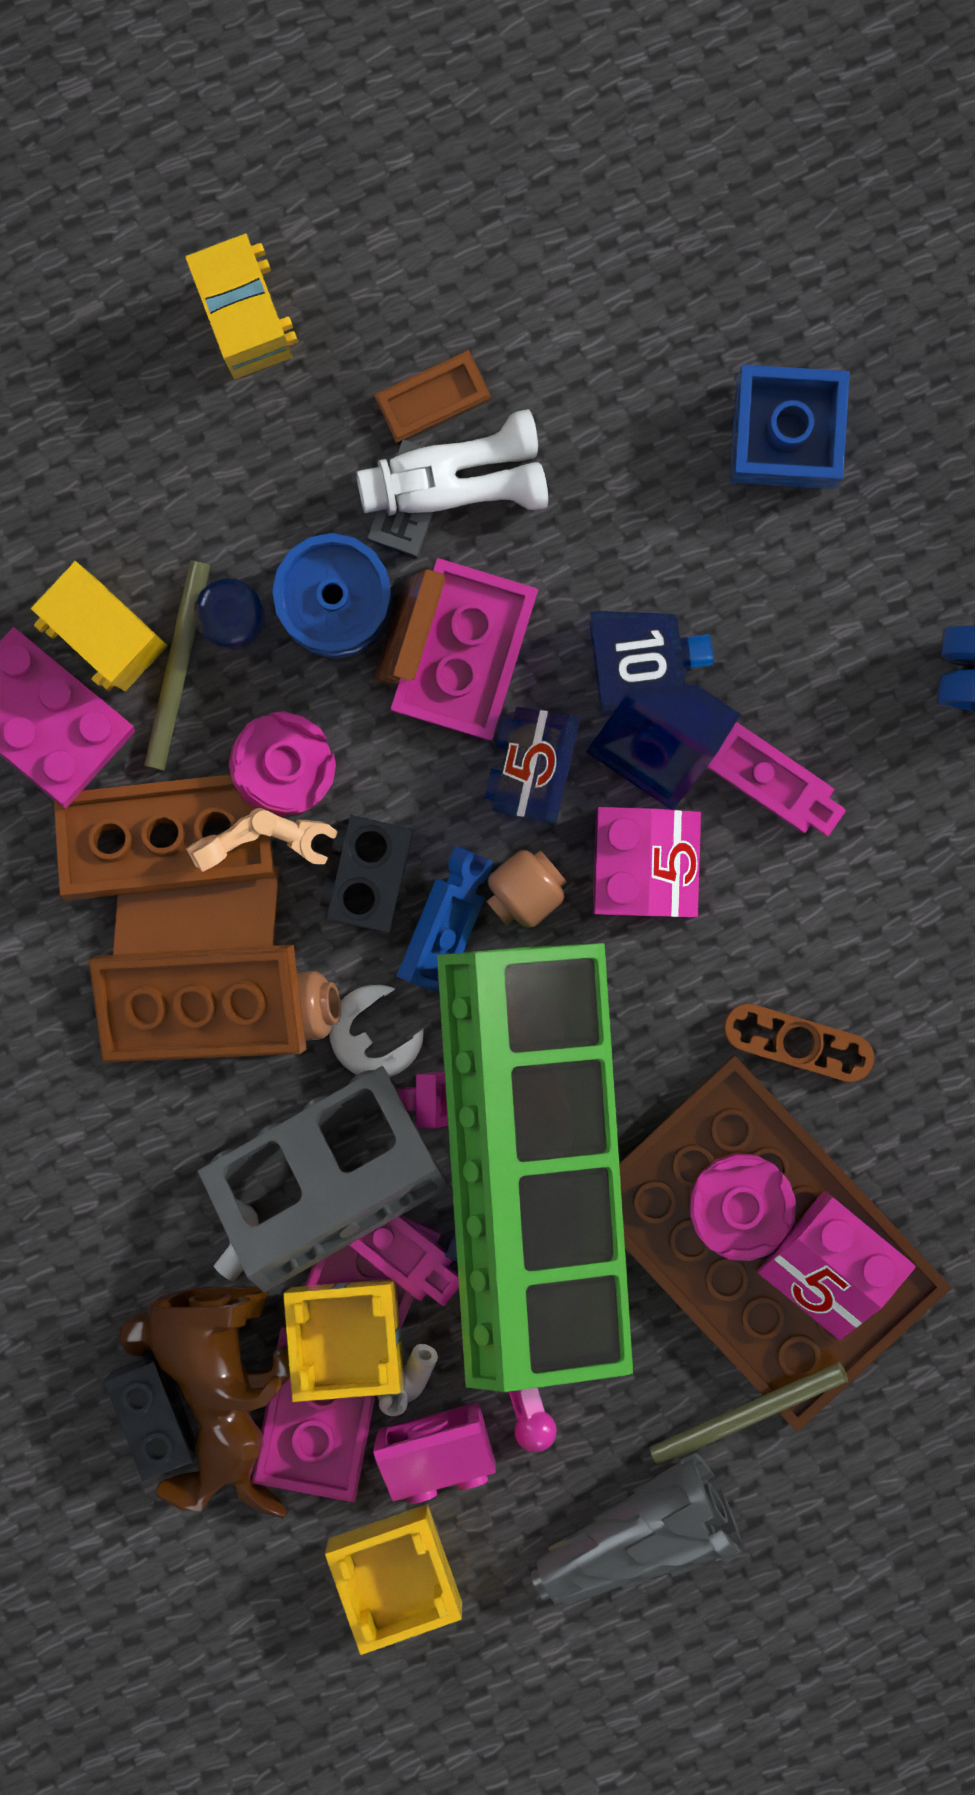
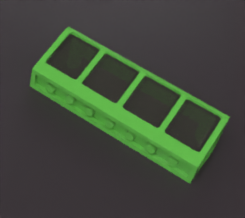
M605 943L534 946L437 955L466 1388L510 1392L633 1374Z

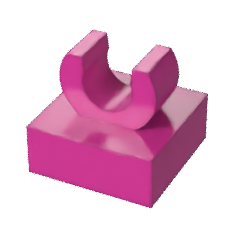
M445 1071L416 1074V1087L397 1089L407 1110L416 1111L417 1128L448 1126Z

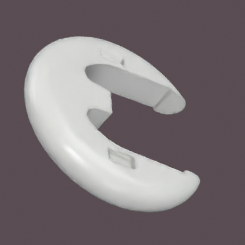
M367 985L355 989L341 1000L340 1021L337 1024H333L329 1038L337 1059L345 1068L356 1075L384 1066L392 1077L404 1071L415 1060L423 1042V1029L400 1047L385 1056L377 1058L367 1057L365 1054V1050L373 1043L366 1032L357 1036H353L350 1033V1027L355 1017L381 996H386L395 988L385 985Z

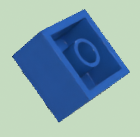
M742 365L736 377L730 483L835 489L843 480L850 371Z

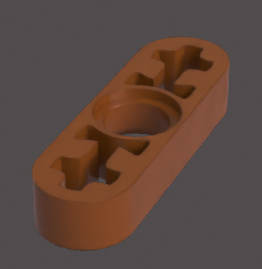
M742 1003L734 1006L726 1014L723 1022V1031L726 1039L739 1050L842 1081L855 1082L863 1079L869 1074L874 1064L873 1049L864 1038L755 1004ZM748 1012L756 1014L755 1023L770 1029L773 1028V1018L782 1020L774 1034V1050H765L764 1047L769 1039L758 1035H750L748 1042L740 1041L741 1032L733 1028L735 1020H745ZM795 1027L806 1028L813 1038L810 1052L799 1058L790 1056L785 1051L783 1045L786 1033ZM823 1034L832 1035L827 1045L836 1049L846 1050L849 1043H855V1053L862 1056L860 1066L851 1065L848 1072H842V1062L825 1055L824 1066L815 1065V1061L823 1050Z

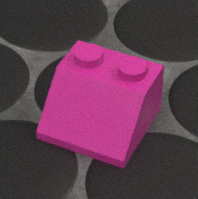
M479 1401L380 1428L377 1431L373 1452L392 1501L406 1498L407 1504L421 1503L437 1496L436 1489L457 1484L459 1490L475 1488L488 1481L487 1475L496 1473V1461Z

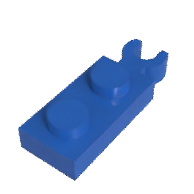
M458 846L453 850L448 863L449 878L447 882L436 878L397 977L439 993L437 955L462 953L485 899V897L475 893L478 885L482 884L490 875L493 865L492 860L477 854L474 855L473 852Z

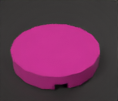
M284 711L270 713L269 716H262L247 723L232 745L229 768L233 785L245 802L254 808H263L283 818L302 815L320 803L333 784L336 768L334 753L331 754L330 748L326 743L328 739L322 730L308 719Z
M734 1153L714 1160L699 1173L690 1191L689 1215L696 1234L709 1249L729 1260L751 1261L771 1254L780 1246L779 1244L785 1239L787 1233L789 1234L795 1222L796 1199L790 1181L773 1163L754 1154Z

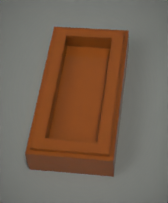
M467 350L374 394V399L396 445H399L403 439H412L490 402L491 395L470 351Z

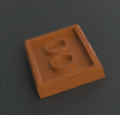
M424 569L404 580L373 681L393 686L415 679L446 580L444 574Z
M274 866L275 878L118 895L113 955L274 946L280 867Z

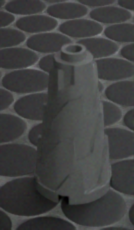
M698 1453L680 1459L678 1464L634 1488L633 1495L593 1516L592 1520L594 1522L548 1547L549 1552L537 1558V1569L531 1571L533 1584L541 1599L546 1601L551 1598L554 1604L560 1605L565 1603L572 1605L621 1586L626 1590L669 1573L674 1577L715 1561H726L742 1553L739 1548L742 1546L739 1530L722 1489L716 1492L711 1483L703 1484L704 1481L715 1477L704 1459Z

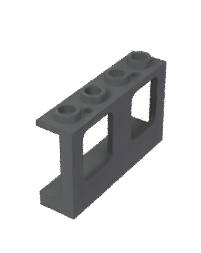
M384 1066L376 1070H367L359 1073L350 1080L346 1087L330 1096H323L310 1101L303 1108L302 1112L283 1123H273L266 1126L253 1140L237 1149H228L217 1154L212 1159L211 1164L198 1170L247 1278L264 1293L451 1187L442 1169L432 1158L398 1093V1085ZM379 1104L396 1137V1144L391 1150L349 1173L342 1172L324 1134ZM286 1157L302 1191L300 1201L257 1226H249L231 1187Z

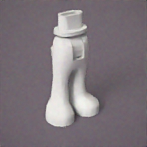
M530 410L512 413L502 429L489 437L461 443L418 448L390 459V467L387 460L383 459L378 461V467L356 471L364 513L386 509L388 515L391 516L396 514L397 507L400 512L407 513L435 512L477 502L512 500L528 510L546 509L548 507V489L545 474L539 462L470 478H457L455 476L456 471L465 468L534 459L538 452V439Z

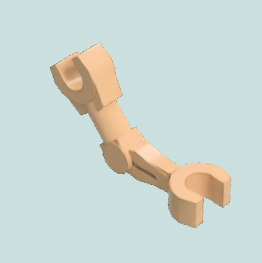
M256 808L249 815L240 818L228 830L219 835H210L187 847L186 851L195 867H199L203 872L225 859L228 851L242 843L256 840L260 834L288 842V847L313 864H325L328 857L314 852L311 848V841L317 834H325L335 839L338 832L325 822L297 819L295 823L263 808Z

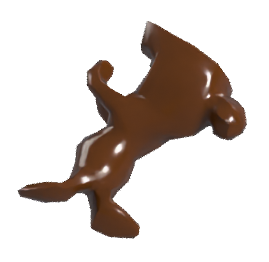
M257 1286L203 1287L179 1290L150 1302L148 1313L132 1316L120 1329L119 1339L126 1353L133 1356H146L152 1350L160 1369L180 1385L183 1395L200 1425L195 1445L199 1471L183 1473L162 1480L158 1483L155 1490L158 1498L180 1510L202 1511L213 1494L223 1485L230 1484L235 1486L239 1499L258 1512L282 1519L288 1514L279 1498L265 1486L251 1483L252 1479L250 1477L264 1442L262 1432L252 1420L249 1411L266 1406L279 1393L281 1385L290 1378L287 1346L275 1350L273 1368L269 1370H247L241 1361L240 1327L245 1325L247 1319L261 1316L269 1292L264 1293Z

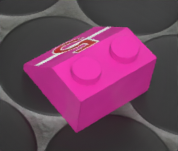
M596 808L592 914L698 917L701 812L648 808Z
M824 1190L790 1230L789 1234L786 1235L785 1239L779 1244L780 1246L761 1265L757 1273L840 1341L882 1309L916 1266Z

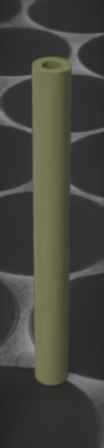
M190 561L144 763L145 767L165 771L210 571V565L202 562Z
M840 1362L832 1364L650 1446L651 1455L658 1466L663 1465L848 1382L847 1374Z

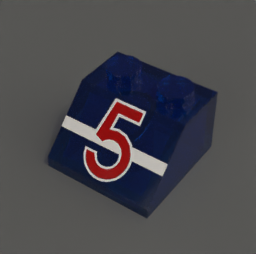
M516 707L513 719L508 717L502 718L496 748L506 750L502 770L491 768L484 798L494 801L492 813L554 826L557 823L580 721L579 716Z

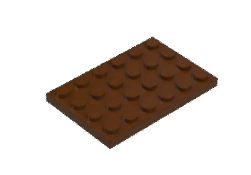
M734 1054L619 1160L625 1249L763 1396L837 1362H840L843 1366L848 1382L779 1412L796 1432L801 1430L952 1289L942 1276ZM734 1153L754 1154L773 1163L790 1181L796 1199L795 1222L792 1228L825 1190L910 1260L916 1268L882 1309L839 1341L757 1273V1270L770 1254L751 1261L729 1260L709 1249L696 1234L689 1215L690 1191L699 1173L714 1160Z

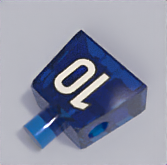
M594 611L589 614L601 716L615 714L682 693L686 689L684 669L714 665L710 634L680 638L678 619L675 614Z

